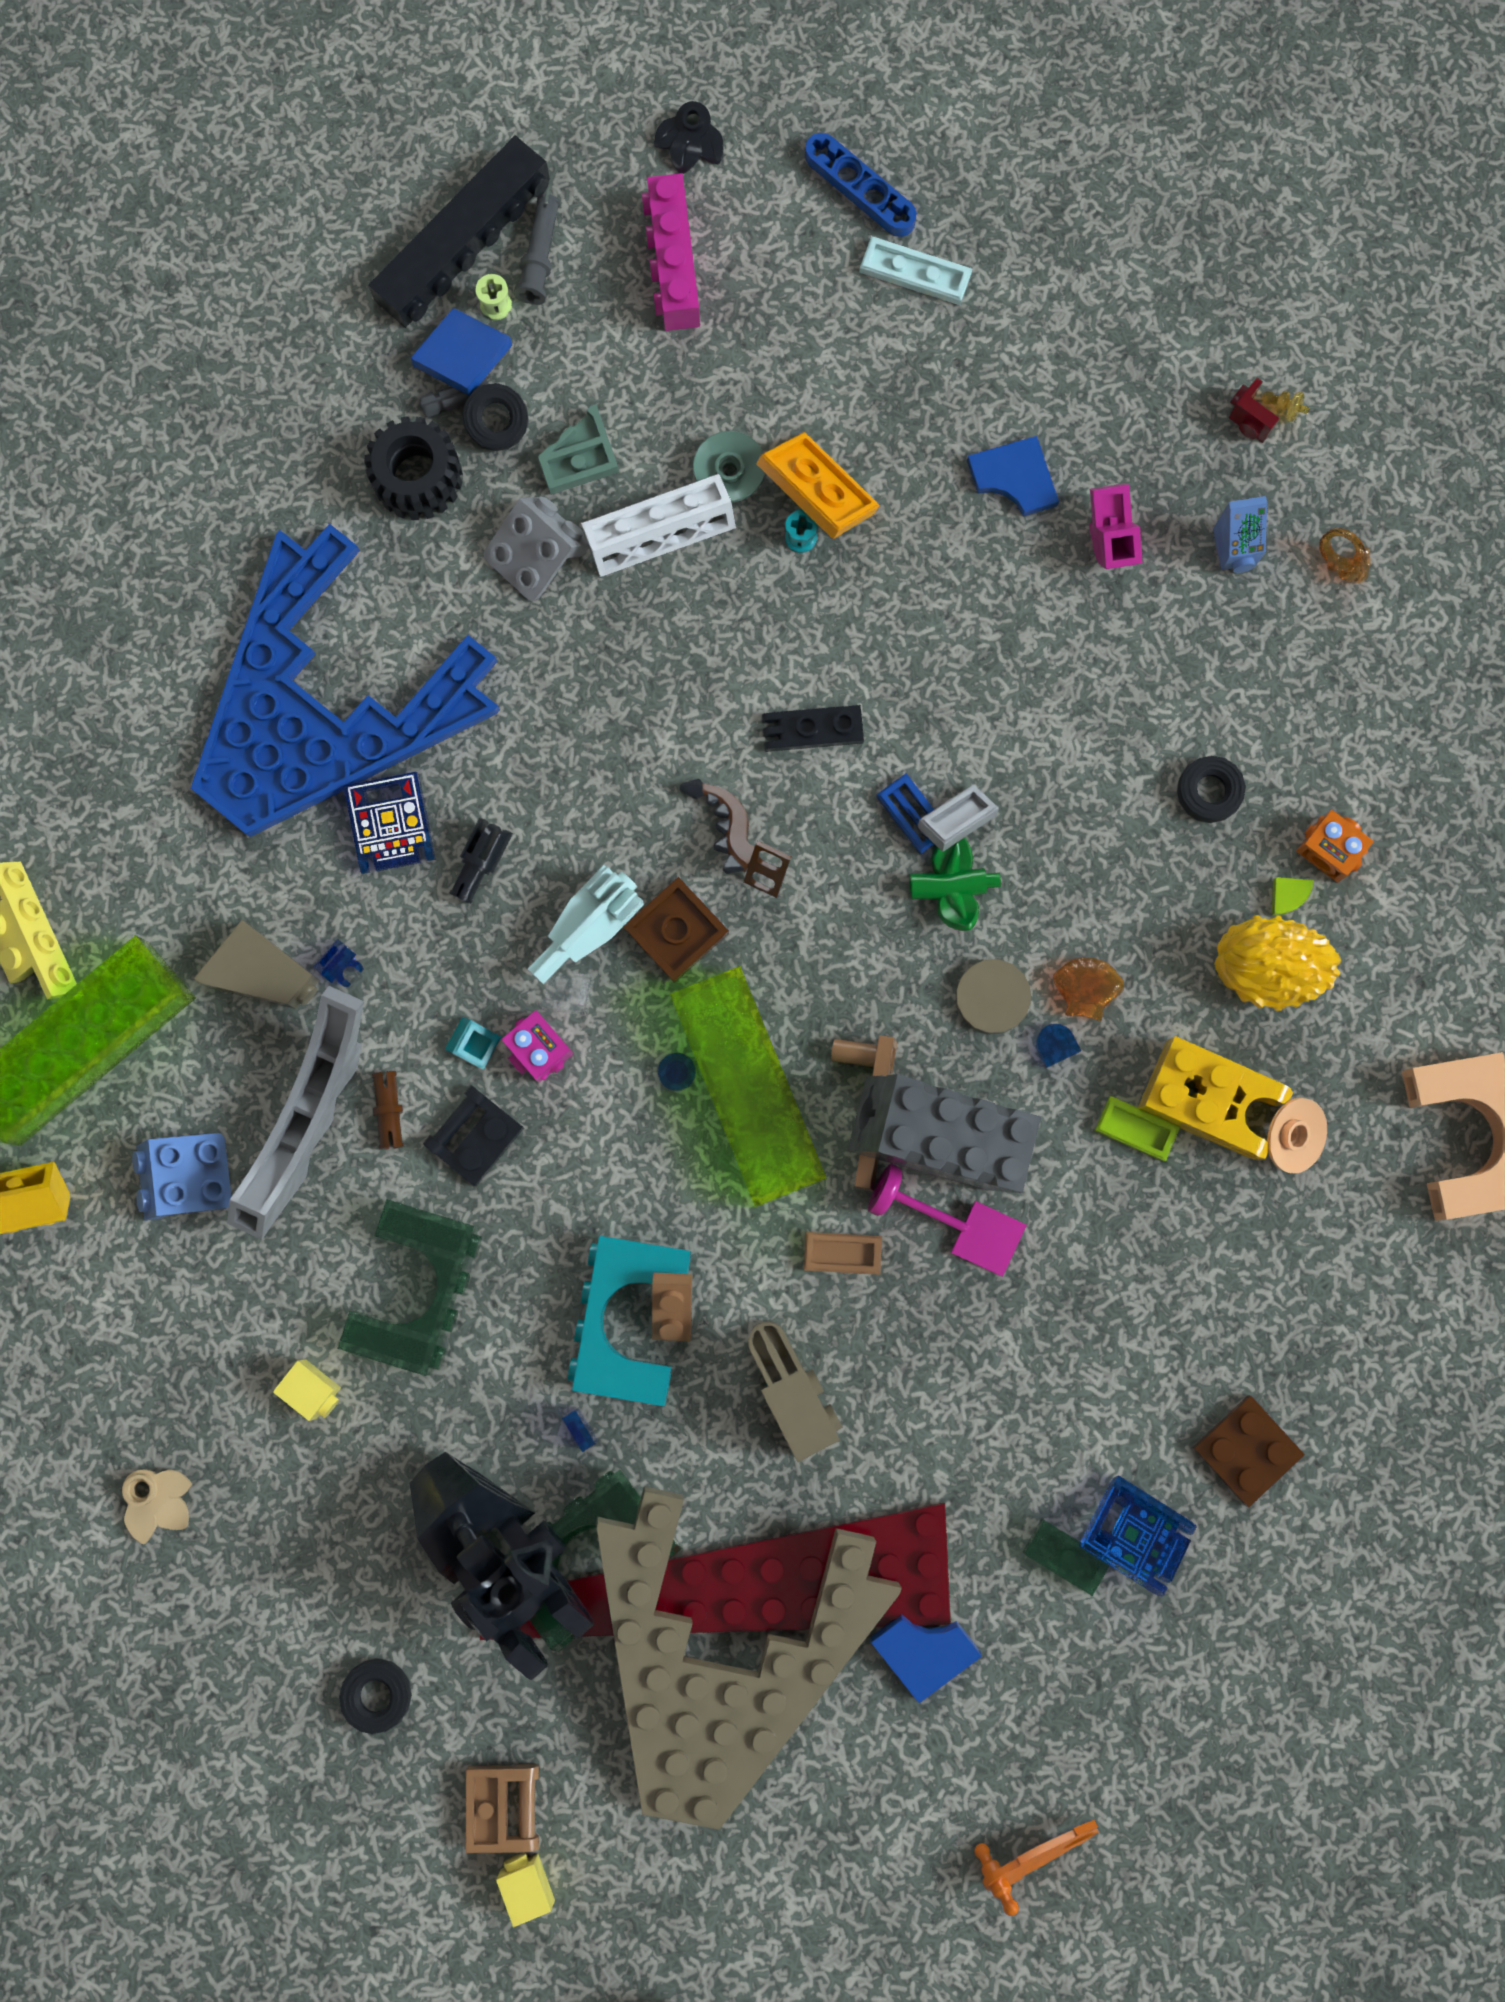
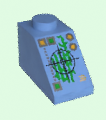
M1266 496L1232 501L1226 506L1213 528L1221 570L1233 568L1235 573L1252 570L1265 554L1267 527Z

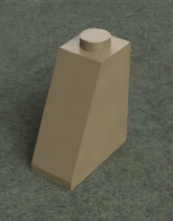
M244 920L240 921L193 978L210 989L294 1009L300 1004L306 1005L317 992L315 985L319 981L317 977Z

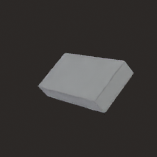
M973 784L921 818L918 828L943 852L996 817L999 808Z

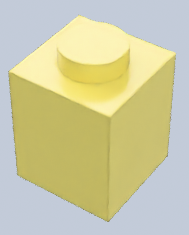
M304 1359L298 1360L273 1393L308 1421H311L319 1416L326 1418L339 1402L335 1395L341 1387Z
M520 1853L507 1859L503 1863L504 1868L500 1870L496 1881L512 1926L516 1927L551 1912L555 1899L539 1855L535 1854L527 1858L526 1853Z

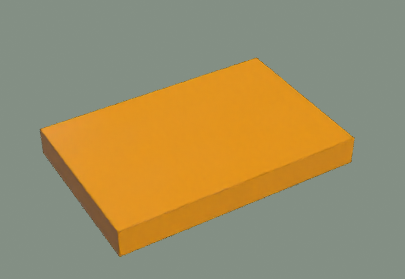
M805 432L765 452L756 463L832 539L871 517L880 506Z

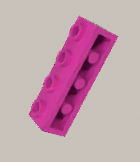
M683 173L647 177L648 192L642 193L644 216L651 215L652 225L646 226L648 249L655 248L656 259H649L652 282H659L660 292L654 293L656 316L663 315L665 331L700 327L699 302Z

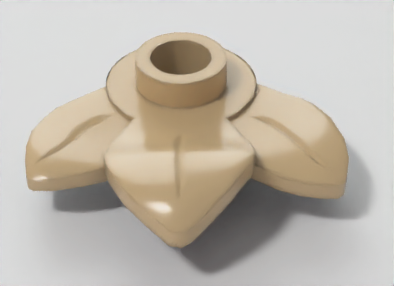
M140 1469L127 1476L122 1486L123 1498L128 1504L124 1522L126 1528L136 1541L146 1544L152 1537L157 1525L170 1530L187 1528L189 1510L181 1496L189 1491L192 1483L184 1474L170 1469L157 1474L148 1469ZM140 1482H145L149 1486V1493L146 1496H141L137 1491V1486Z

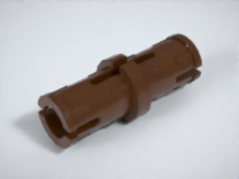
M396 1071L386 1072L387 1088L383 1084L382 1072L372 1074L376 1100L373 1116H377L379 1150L390 1148L389 1133L392 1134L393 1149L404 1147L399 1115L403 1113V1107L398 1105Z

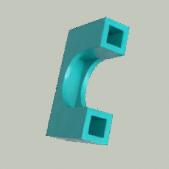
M599 1236L598 1243H591L588 1265L594 1266L592 1280L584 1282L581 1296V1304H587L585 1320L578 1319L574 1342L580 1343L578 1358H571L567 1381L573 1382L572 1391L658 1406L666 1405L673 1366L628 1358L616 1351L608 1341L604 1331V1312L609 1300L617 1291L633 1283L652 1284L653 1273L688 1274L692 1251Z

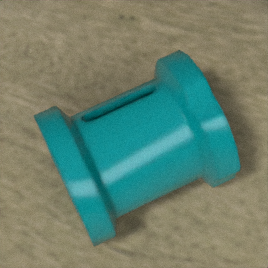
M802 509L790 514L785 522V542L787 546L797 553L810 551L817 542L818 524ZM800 527L806 528L804 535L797 534Z

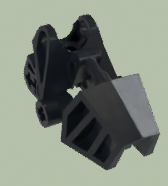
M444 1452L424 1465L409 1483L418 1541L437 1571L454 1585L460 1581L465 1590L451 1601L452 1608L461 1621L471 1630L476 1629L486 1642L492 1638L498 1643L505 1660L526 1678L533 1680L548 1666V1663L531 1636L523 1633L520 1627L530 1620L542 1608L544 1603L550 1614L577 1638H580L594 1625L592 1616L569 1583L551 1565V1562L566 1549L565 1543L558 1533L544 1520L530 1532L524 1523L535 1514L534 1511L487 1477L449 1453ZM496 1527L512 1549V1552L505 1556L486 1537L481 1534L476 1537L475 1534L483 1528L490 1532Z

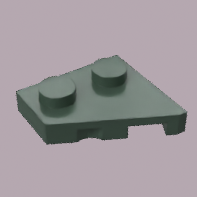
M597 404L590 406L587 409V415L574 427L570 425L560 435V439L555 444L549 445L538 456L551 495L619 473V468Z

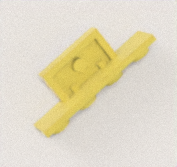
M21 861L0 863V897L2 899L0 901V964L9 983L21 982L35 972L47 1000L79 994L80 989Z

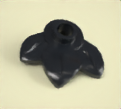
M690 101L683 104L675 117L666 119L659 125L655 134L654 146L659 149H670L672 163L679 174H685L692 169L701 156L706 161L717 165L720 164L723 158L724 144L722 134L711 125L710 113L700 102ZM691 114H696L700 118L699 122L695 125H690L686 121Z

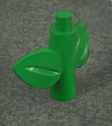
M964 837L943 852L938 847L934 849L931 862L935 874H909L911 900H938V915L943 923L955 930L969 931L975 926L979 917V904L974 895L986 894L987 888L1001 887L1000 872L986 873L985 868L972 869L973 853L969 842Z

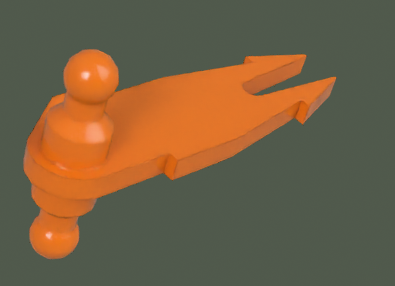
M1095 1820L1074 1827L1073 1830L1016 1857L1017 1859L1002 1867L997 1860L992 1859L989 1847L984 1843H979L975 1847L974 1853L982 1863L981 1872L984 1876L982 1883L985 1889L991 1891L995 1898L1000 1899L1006 1915L1015 1916L1019 1911V1905L1010 1894L1012 1890L1011 1885L1023 1879V1876L1046 1865L1077 1845L1080 1846L1098 1834L1097 1823Z

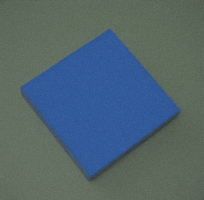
M453 308L414 353L411 361L413 367L470 396L511 348L512 342L510 336Z

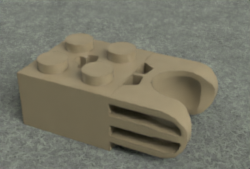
M764 1321L754 1326L748 1338V1345L766 1381V1384L761 1386V1392L797 1462L840 1441L836 1431L843 1427L831 1404L823 1407L818 1395L823 1393L824 1390L813 1369L805 1372L782 1327L771 1321Z

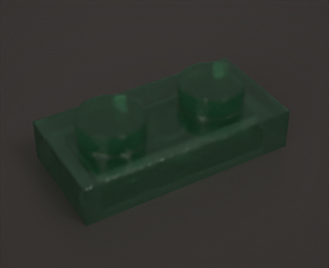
M1041 1518L1023 1550L1026 1556L1091 1596L1094 1595L1112 1563L1043 1518Z

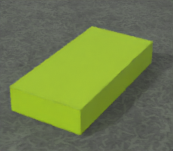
M1109 1096L1094 1131L1155 1159L1166 1162L1180 1126Z

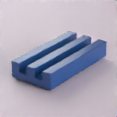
M905 773L879 792L876 797L921 855L935 844L923 832L922 834L927 840L922 842L888 796L893 794L917 827L921 817L899 788L904 785L926 815L932 812L934 808L907 773Z

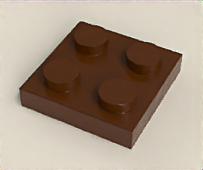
M679 877L623 926L624 930L673 983L678 981L729 934V930Z
M1247 1395L1192 1447L1248 1508L1305 1455L1251 1395Z

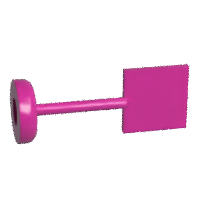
M892 1163L887 1165L870 1198L868 1205L869 1213L877 1216L883 1215L889 1209L893 1200H896L960 1230V1233L951 1253L1003 1277L1025 1231L1026 1224L977 1201H974L966 1221L963 1222L899 1192L902 1171Z

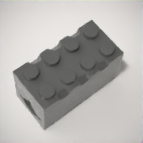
M899 1074L887 1075L886 1077L882 1075L867 1076L847 1151L988 1191L1023 1193L1041 1116L999 1106L987 1100L972 1098L950 1089L928 1085L923 1081Z

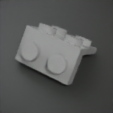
M542 496L519 498L483 554L484 559L529 601L538 600L567 558L583 556L590 548L588 541L583 537L582 529L573 522L563 519L557 513L558 508L556 505Z

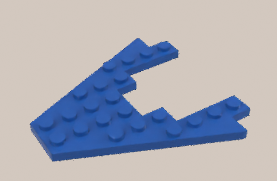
M330 523L306 550L281 530L276 534L191 785V789L249 837L496 715L500 711L497 704L476 688L498 661L493 654L469 635L464 638L397 717L367 695L343 722L293 681L316 654L308 645L290 632L291 628L360 551L355 543Z

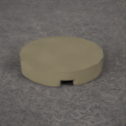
M1000 959L983 960L972 965L960 978L955 992L956 1007L962 1018L971 1028L985 1034H1003L1015 1028L1027 1015L1031 1004L1030 985L1025 975L1013 964Z

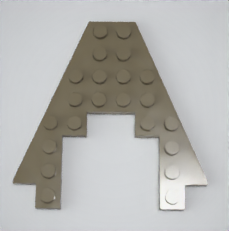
M644 1486L634 1524L597 1517L596 1520L642 1815L720 1830L893 1604L902 1588L899 1582L868 1576L876 1545V1540L873 1536L835 1529L806 1642L768 1634L758 1672L686 1657L684 1654L693 1624L691 1617L655 1610L684 1498L682 1494Z

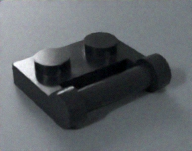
M471 1085L464 1093L466 1098L434 1136H428L423 1145L476 1187L522 1132L524 1127ZM477 1106H480L486 1111L485 1115L452 1153L445 1145Z

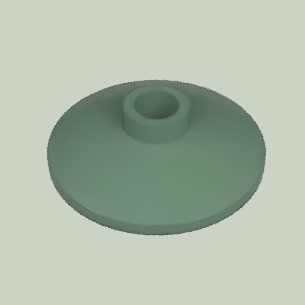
M737 431L716 433L707 438L695 454L693 470L696 482L719 474L731 502L744 500L754 494L764 480L765 472L756 465L758 459L764 453L759 444L744 433ZM728 466H732L737 472L733 476H726L723 470Z

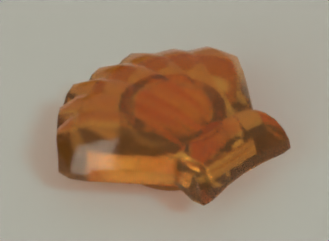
M1075 958L1053 974L1054 984L1068 1004L1065 1016H1081L1102 1021L1103 1009L1124 991L1123 979L1109 963L1095 958Z

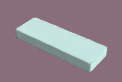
M871 236L859 273L961 305L972 269Z

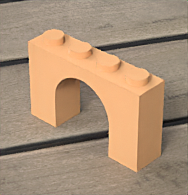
M1503 1052L1415 1067L1402 1071L1410 1109L1445 1102H1462L1476 1108L1483 1114L1493 1134L1491 1155L1480 1170L1464 1177L1427 1183L1435 1221L1505 1210V1058Z

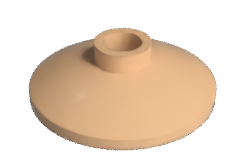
M1306 1098L1292 1099L1285 1103L1273 1117L1268 1131L1267 1142L1269 1145V1156L1278 1169L1287 1173H1300L1310 1168L1320 1157L1327 1139V1120L1322 1108L1316 1102Z

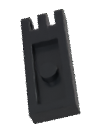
M861 705L762 714V723L771 724L777 722V726L763 729V737H778L779 739L778 741L765 742V752L864 744Z

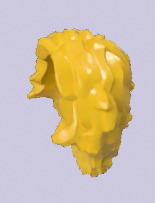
M1254 915L1243 923L1230 926L1228 932L1222 936L1218 943V957L1214 963L1221 981L1228 989L1234 990L1243 1003L1250 1001L1258 1008H1263L1264 1006L1273 1007L1275 1011H1281L1288 1006L1297 1008L1303 1002L1317 999L1319 995L1325 993L1326 989L1334 987V981H1336L1341 973L1337 969V966L1341 963L1339 953L1335 952L1334 947L1329 943L1325 935L1318 934L1313 928L1307 929L1304 924L1296 923L1294 920L1284 921L1279 915L1271 919H1263L1260 915Z

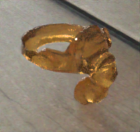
M1333 528L1324 533L1319 541V550L1322 557L1328 563L1327 569L1338 572L1342 580L1350 583H1363L1368 579L1371 566L1370 549L1364 547L1362 541L1349 530ZM1336 536L1347 538L1356 549L1355 555L1348 558L1340 556L1333 550L1331 539Z

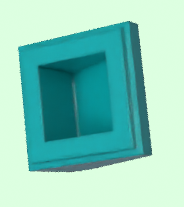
M462 1017L445 1050L484 1070L501 1036L470 1019Z

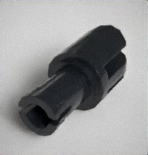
M480 817L460 855L463 858L462 862L465 864L449 893L471 904L484 875H489L490 872L494 873L513 833L507 830L501 831L499 826L489 824L487 820Z

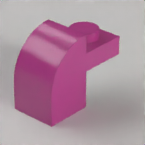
M1122 483L1091 488L1092 523H1089L1094 554L1099 565L1105 569L1142 564L1140 526L1132 522L1130 485Z

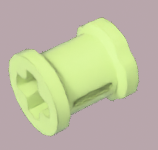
M488 274L478 280L476 295L480 301V309L483 315L491 320L505 318L512 309V301L508 295L506 281L496 274ZM489 284H493L494 289L490 290ZM498 306L499 311L495 312L494 307Z

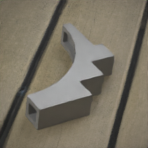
M328 986L321 995L311 1040L296 1081L262 1151L240 1186L230 1198L227 1224L259 1239H263L305 1180L308 1173L310 1154L333 1121L336 1098L358 1068L362 1044L358 1043L357 1039L364 1001L331 986Z

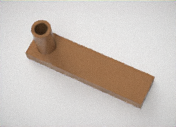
M880 1035L878 1045L835 1039L831 1060L840 1063L874 1067L873 1076L882 1075L886 1077L893 1074L897 1041L894 1037ZM863 1155L859 1156L855 1187L874 1191L878 1159Z

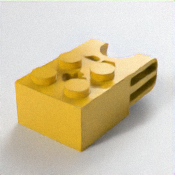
M1174 1036L1166 1041L1138 1108L1253 1160H1264L1268 1154V1142L1249 1129L1245 1120L1246 1109L1252 1101H1260L1272 1106L1285 1104L1290 1101L1293 1091L1290 1087ZM1193 1081L1196 1084L1195 1087L1198 1089V1093L1189 1096V1088L1184 1085L1185 1082Z

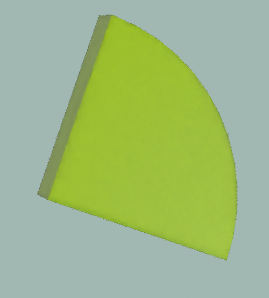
M1281 877L1273 879L1271 916L1285 915L1300 907L1308 899L1314 880Z

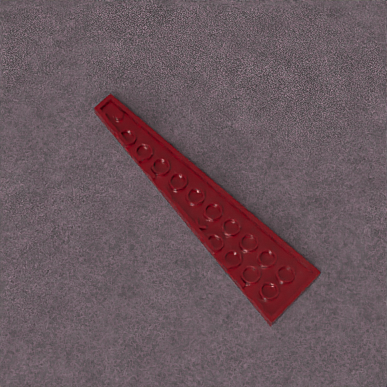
M945 1503L668 1559L655 1610L691 1617L693 1624L690 1633L809 1629L835 1529H841L873 1536L876 1540V1545L868 1576L899 1582L902 1588L899 1596L875 1627H885L894 1619L899 1618L901 1614L918 1626L951 1624ZM604 1572L567 1580L594 1621V1625L581 1637L614 1636ZM545 1603L530 1620L520 1627L522 1632L530 1635L531 1638L575 1637L550 1614Z

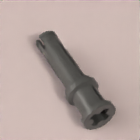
M545 193L537 197V207L528 252L520 259L519 267L522 273L520 283L514 289V295L519 301L536 305L543 304L546 298L544 285L546 277L550 275L552 268L548 256L557 210L560 204L559 199L549 194L548 204H546Z

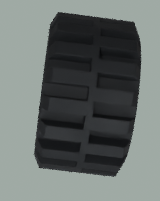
M409 416L401 417V423L398 424L391 420L386 423L388 429L382 431L379 428L374 433L377 439L376 442L370 440L367 445L370 453L365 455L364 459L367 467L365 470L379 501H382L388 511L391 512L394 509L396 515L401 518H405L407 512L411 520H420L419 514L425 513L427 519L435 517L433 510L439 508L441 513L448 509L446 501L450 500L454 503L458 497L455 488L461 490L462 480L460 475H463L454 444L451 442L445 430L441 431L437 423L431 421L427 425L423 417L416 416L415 422H411ZM425 456L433 460L429 472L420 479L404 481L395 477L398 466L409 457Z

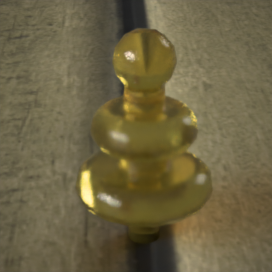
M1268 390L1262 395L1264 404L1269 405L1272 403L1276 405L1275 411L1277 414H1282L1285 410H1288L1286 418L1289 422L1295 421L1300 412L1308 414L1310 407L1303 405L1305 395L1302 391L1297 392L1292 399H1290L1289 391H1283L1278 396Z

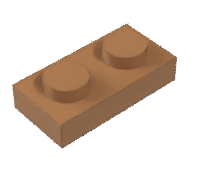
M653 1273L652 1340L691 1342L693 1275Z

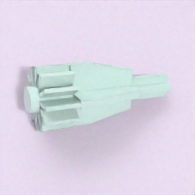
M603 865L569 900L548 935L553 943L528 967V970L542 984H545L569 958L577 962L612 939L644 905L643 900L634 891L637 885L622 871L617 875L609 867Z

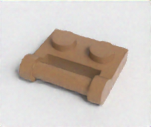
M538 1764L467 1767L466 1853L533 1852L539 1849V1835L535 1834V1780L539 1778ZM519 1781V1835L508 1836V1782Z

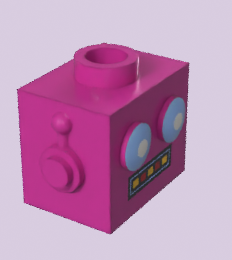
M537 1010L527 1018L518 1020L515 1023L516 1027L501 1039L513 1053L508 1059L522 1075L529 1071L539 1083L542 1080H546L547 1076L551 1073H558L562 1070L565 1061L574 1054Z

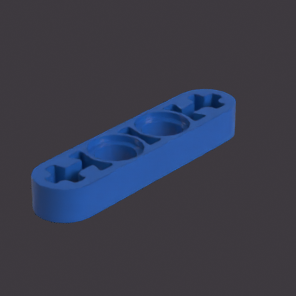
M817 133L806 142L805 158L813 170L893 236L903 237L913 231L917 212L909 200L829 134ZM825 147L828 148L827 156L822 153L818 156L815 155V148L819 150ZM830 160L834 162L832 168H830ZM843 168H852L857 173V177L852 181H844L840 179L838 172ZM869 190H878L883 194L884 198L879 203L874 204L868 202L864 198V194ZM890 201H892L891 210L887 207ZM894 213L897 216L905 213L907 215L906 222L903 220L897 223L894 222Z

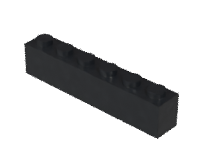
M514 135L368 284L374 301L405 328L412 321H419L425 315L431 301L436 296L441 297L445 295L452 285V280L461 271H468L476 261V255L485 246L490 247L498 240L504 226L509 221L515 222L524 212L525 205L534 196L538 197L545 192L550 180L547 161Z

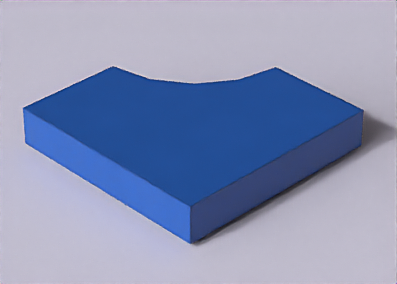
M1037 436L968 456L967 463L977 493L993 492L1006 496L1017 505L1023 516L1058 506L1059 499Z
M901 1614L899 1618L894 1619L870 1637L872 1645L918 1703H921L982 1657L979 1648L957 1621L941 1628H925L913 1624Z

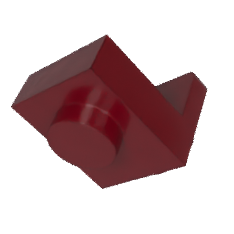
M1256 378L1249 388L1243 384L1230 401L1234 408L1228 418L1239 425V430L1244 436L1249 439H1258L1264 443L1280 418L1253 399L1263 383L1259 378Z

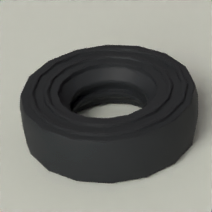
M499 383L486 384L473 391L465 402L463 411L464 426L471 439L482 448L492 451L507 450L519 443L526 433L529 421L527 406L521 396L511 387ZM492 403L504 405L510 414L509 424L501 431H491L482 422L483 410Z
M1207 756L1198 758L1185 768L1178 781L1177 794L1180 805L1188 815L1198 821L1214 823L1224 821L1237 812L1244 801L1246 785L1243 774L1234 763L1223 757ZM1213 776L1221 780L1225 787V794L1222 800L1210 803L1199 796L1197 787L1198 782L1202 778Z
M383 1659L364 1661L353 1668L342 1682L339 1695L341 1712L347 1722L360 1732L369 1734L387 1732L399 1724L409 1710L412 1697L410 1681L403 1669L392 1661ZM370 1681H380L390 1691V1702L381 1711H371L361 1701L362 1688Z

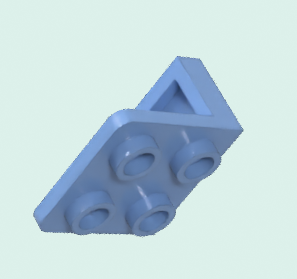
M214 1133L148 1139L136 1146L137 1151L133 1152L132 1163L135 1174L140 1175L141 1189H138L136 1199L139 1212H144V1221L162 1219L169 1215L220 1210L229 1207V1201L232 1196L226 1144L222 1134Z

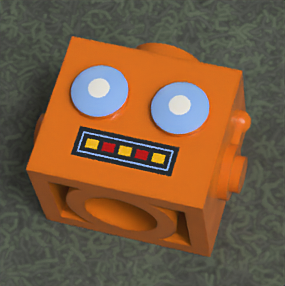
M1331 809L1324 816H1320L1316 824L1310 825L1304 832L1306 839L1296 852L1338 883L1346 878L1350 872H1356L1363 864L1361 858L1368 853V849L1374 841L1361 832L1362 828L1356 821L1349 817H1341Z

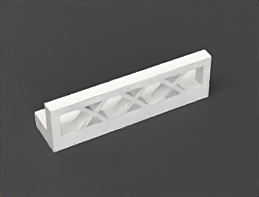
M719 474L581 523L600 577L736 528L732 503ZM724 514L725 518L708 523L711 518ZM688 528L686 532L674 535L677 530ZM653 540L651 545L643 548L640 547L642 543ZM616 552L620 553L617 557L603 562V557Z

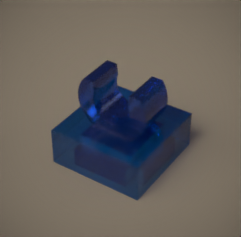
M339 939L332 944L313 966L329 982L333 983L336 979L344 987L351 985L343 977L345 968L352 966L359 972L364 970L361 963L354 959L357 954Z

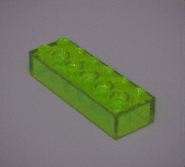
M135 935L0 1048V1140L3 1143L22 1146L196 999L194 994L148 941Z
M741 966L670 993L671 1000L755 1209L825 1181L827 1177Z

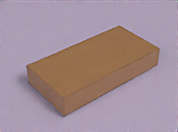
M806 1232L804 1271L880 1275L882 1236Z

